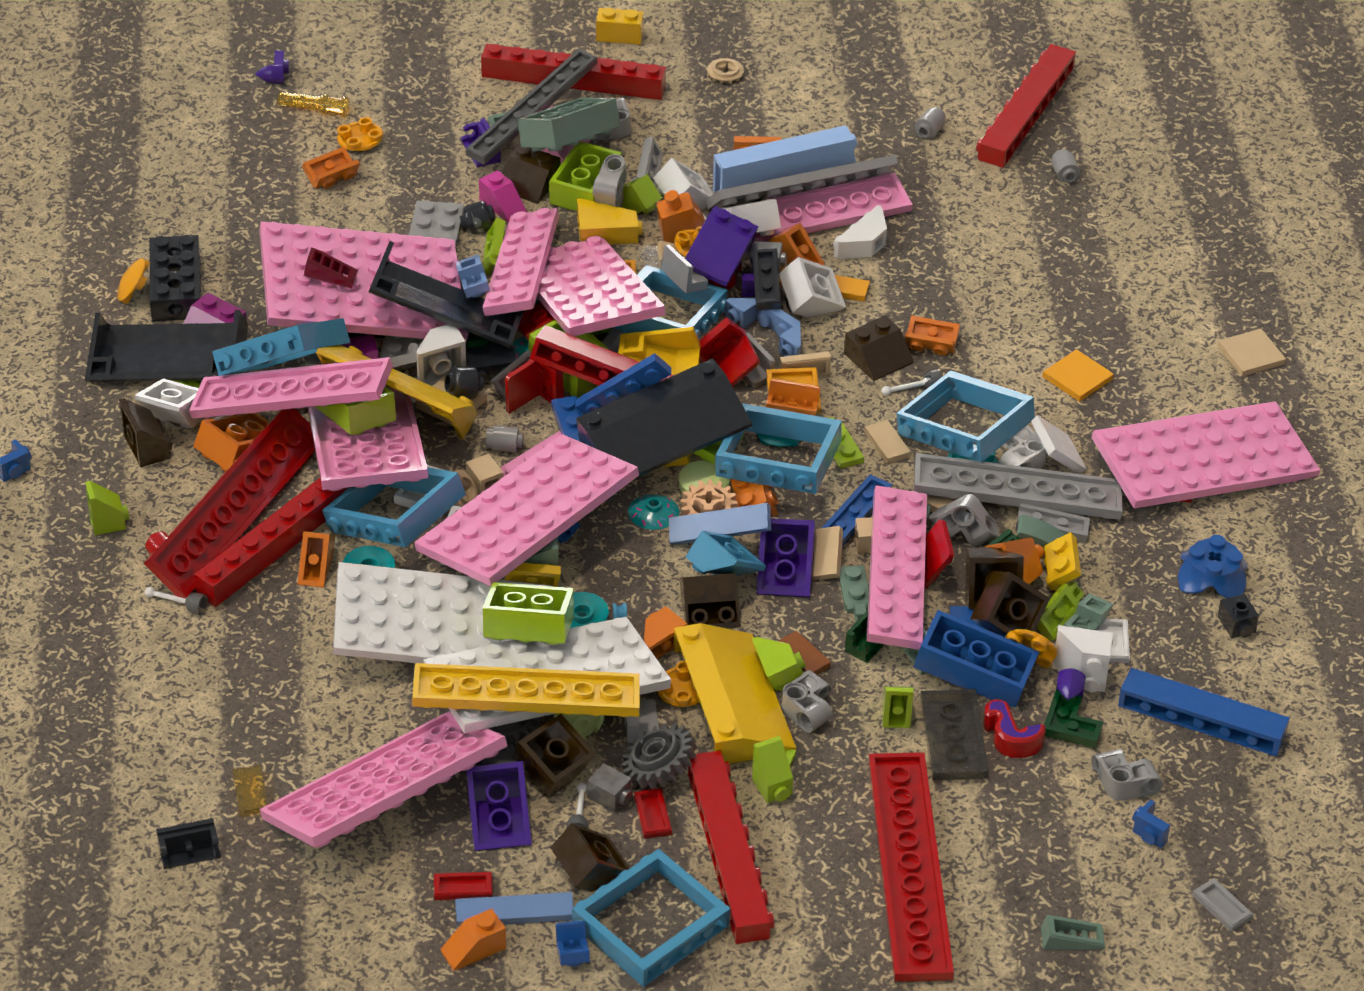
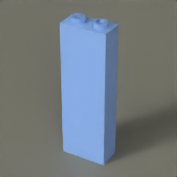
M845 125L715 154L713 192L716 193L722 189L856 163L854 150L857 147L856 136L851 134Z

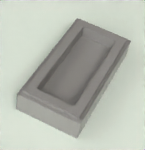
M1215 878L1192 892V896L1231 932L1253 919L1254 914Z

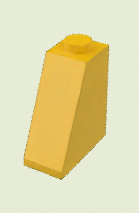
M582 198L577 199L580 242L586 241L589 237L599 236L604 238L609 245L638 243V235H643L642 221H638L636 211Z

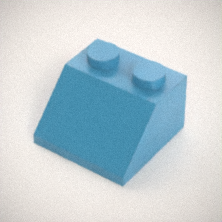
M708 531L700 532L685 556L693 563L692 568L703 575L706 573L713 575L736 573L737 576L763 571L766 568L763 562L734 537Z

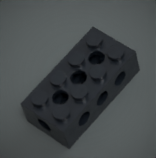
M199 235L149 237L150 309L152 322L185 320L191 305L201 298ZM173 268H181L177 272L170 271ZM172 284H181L179 287H171Z

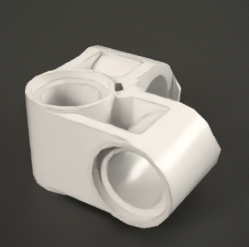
M1027 425L1003 444V447L1009 450L998 461V464L1040 469L1046 464L1047 452L1037 433Z

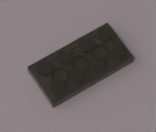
M976 689L921 691L920 702L932 781L988 779L989 768Z

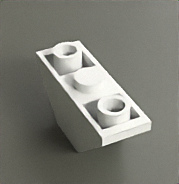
M877 205L857 223H853L842 235L837 236L833 243L835 258L872 257L886 245L887 226L881 206Z

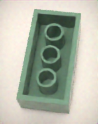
M582 97L517 119L521 147H531L532 151L544 150L546 148H549L551 152L563 149L564 145H577L579 140L594 139L595 134L611 133V129L620 126L616 98Z

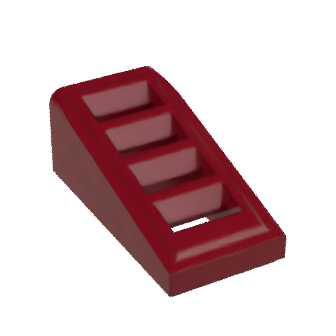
M311 247L306 261L304 276L352 288L358 270Z

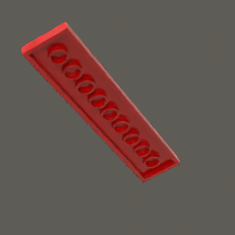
M295 408L281 409L143 563L175 596L186 598L195 588L194 574L234 544L315 451L311 424Z
M925 752L870 753L868 764L894 982L953 980L954 969Z

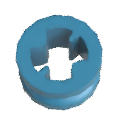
M613 603V619L627 617L626 603H623L621 606Z

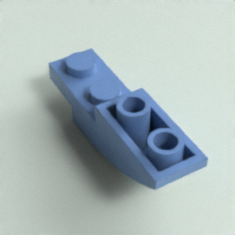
M479 254L455 262L466 298L480 297L490 290Z

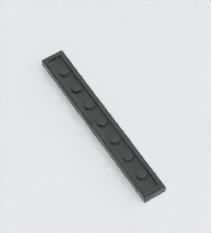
M578 49L465 149L466 156L485 165L519 134L517 119L549 108L598 64V57Z

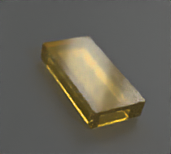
M261 766L232 769L239 816L261 814L259 809L267 806Z

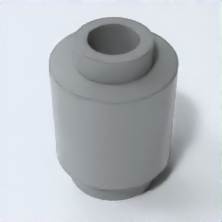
M937 107L927 109L915 123L917 134L923 138H934L945 125V113Z
M1065 149L1058 150L1053 154L1051 164L1059 181L1068 183L1075 181L1080 176V168L1074 155Z
M494 425V428H487L486 448H492V451L517 453L518 448H523L524 433H519V427Z

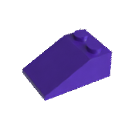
M714 206L685 259L693 266V272L726 287L751 249L759 226L751 223L749 220L729 213L725 209Z
M771 518V531L760 533L759 560L766 565V568L758 572L756 594L810 598L816 529L815 520Z
M523 761L474 766L466 770L474 851L531 846Z

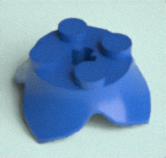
M1215 534L1210 538L1200 540L1181 554V560L1184 562L1179 570L1178 583L1182 592L1200 593L1208 587H1214L1217 593L1224 598L1244 593L1246 588L1244 570L1247 569L1248 564L1237 547L1226 541L1223 536Z

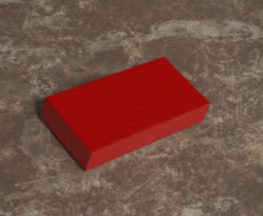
M662 788L634 792V800L644 839L672 835Z
M492 872L434 873V900L492 897Z

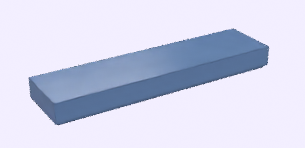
M768 503L670 517L669 543L685 544L695 542L701 531L729 536L771 531V506Z
M572 892L455 899L457 927H460L465 919L491 908L503 924L572 920Z

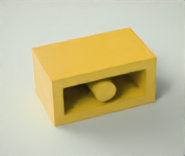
M599 8L596 19V41L641 45L644 11Z

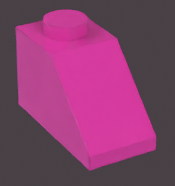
M497 170L479 179V200L486 201L488 205L492 204L494 212L507 223H509L511 215L521 211L527 213L513 182Z

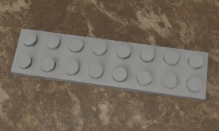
M896 155L801 173L718 190L705 201L709 210L713 209L714 206L725 208L734 204L751 203L759 199L760 201L772 199L781 194L786 196L803 190L805 192L823 186L828 187L843 182H852L867 177L890 173L891 168L896 166L898 162Z
M920 453L915 454L913 491L925 493L927 496L933 495L958 499L963 495L971 494L976 496L980 502L995 503L1003 506L1020 507V504H1028L1081 516L1088 515L1121 520L1123 512L1122 488L1114 478Z

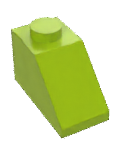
M648 174L624 184V200L621 207L636 211L637 214L643 212L644 215L656 208L655 203L662 199Z
M86 481L89 517L94 535L125 530V521L129 520L127 505L121 504L118 494L92 481Z
M761 637L752 639L767 678L775 691L783 690L786 684L803 674L802 668L806 667V664L800 652L794 653L790 644Z
M883 686V727H911L913 687Z
M780 736L754 744L752 781L766 803L784 801L793 793V775Z

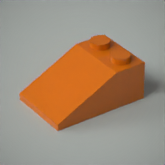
M243 413L204 419L201 422L193 447L200 451L202 456L213 460L220 465L222 470L226 471L266 427L269 421L258 413Z

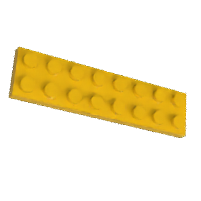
M415 663L412 707L639 717V673Z

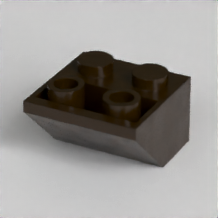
M736 573L679 577L685 622L688 625L702 623L722 628L740 627Z

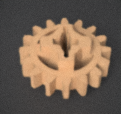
M712 479L708 480V484H704L701 480L698 481V487L689 485V492L684 491L683 499L680 501L682 516L737 507L736 494L731 493V487L722 488L721 481L714 485Z

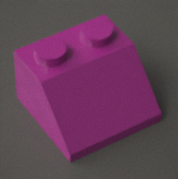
M207 292L191 305L183 324L233 323L235 310H240L246 321L247 317L246 311Z

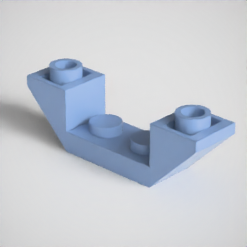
M729 298L726 300L725 317L735 324L739 322L741 328H745L755 320H758L761 326L772 329L778 335L779 353L782 357L801 355L800 321L781 309L756 311L755 298Z

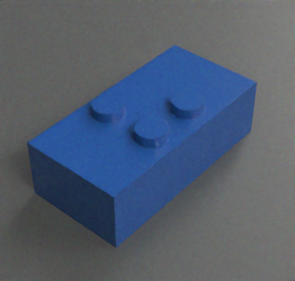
M937 610L920 646L913 667L988 699L1003 700L1008 702L1009 706L1016 708L1039 651Z

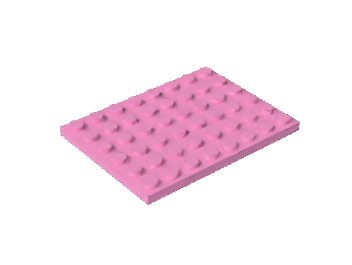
M260 222L259 233L267 325L292 327L300 324L344 318L347 332L425 339L430 329L447 325L445 322L371 294L368 291L389 241L394 242L389 256L391 262L461 289L460 276L455 263L457 262L454 239L336 229L323 226L315 227L300 224ZM311 247L357 269L358 272L353 287L348 288L304 276L306 261ZM457 328L465 342H467L468 331Z

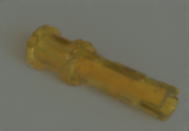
M283 91L278 93L277 104L279 106L319 110L320 113L325 115L333 113L340 114L341 117H345L349 110V98L347 96L336 98L330 97L329 94L319 97Z

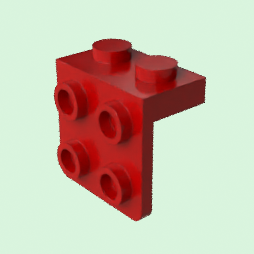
M727 317L699 340L701 345L699 360L705 362L713 358L726 374L732 387L760 363L745 330Z
M532 359L516 370L511 371L505 377L506 412L512 413L539 395L551 404L553 399L564 398V372Z
M941 519L926 534L924 589H927L932 582L936 581L939 574L952 562L954 557L946 521Z

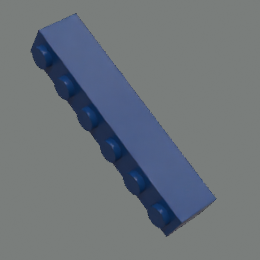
M1132 667L1121 687L1118 703L1119 707L1276 757L1286 737L1290 717Z

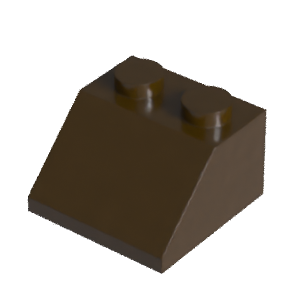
M519 143L508 155L502 174L513 182L520 198L538 204L549 192V181L560 167L561 157L540 150L532 151L531 147H521Z
M886 315L845 333L844 354L873 381L914 363L900 328Z
M125 398L119 399L123 436L140 468L170 459L169 450L172 449V443L169 435L163 434L164 431L160 419H155L151 410Z
M993 547L966 548L965 600L968 609H975L993 571L1011 572L1023 580L1024 556Z
M993 571L970 619L988 631L1006 637L1010 631L1015 629H1026L1034 632L1050 598L1011 572Z
M560 713L520 740L515 749L513 759L516 762L523 761V768L526 774L549 799L568 786L596 757L597 753Z
M571 823L550 847L556 856V863L566 871L569 876V883L577 890L596 891L602 885H607L616 879L622 871L630 869L607 835Z

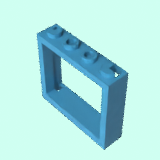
M646 265L637 276L650 290L703 305V307L686 325L654 317L611 327L610 329L616 328L622 330L623 333L694 327L699 340L703 334L708 332L712 324H716L722 313L725 314L728 289L708 284L705 290L685 293L661 269Z
M344 318L295 325L212 351L218 375L223 376L276 366L315 354L318 348L348 344L350 339Z
M950 370L896 413L898 435L983 462L1035 418L1034 397ZM952 398L1005 415L979 437L926 420Z
M743 403L742 405L752 422V427L724 438L716 453V476L816 494L841 443L842 420ZM744 431L822 444L811 467L733 453Z
M427 467L428 478L417 482L400 481L391 485L373 484L364 488L349 487L326 506L322 512L329 530L335 533L407 547L466 494L457 472ZM387 486L426 494L397 520L357 512Z
M657 849L652 854L644 856L639 863L629 870L622 871L616 879L607 885H602L590 897L579 901L572 908V921H584L586 938L644 987L730 925V908L665 853ZM659 872L707 913L642 959L594 916Z

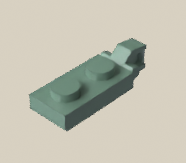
M864 565L841 566L839 583L844 609L847 612H853L855 622H857L868 611L869 587Z

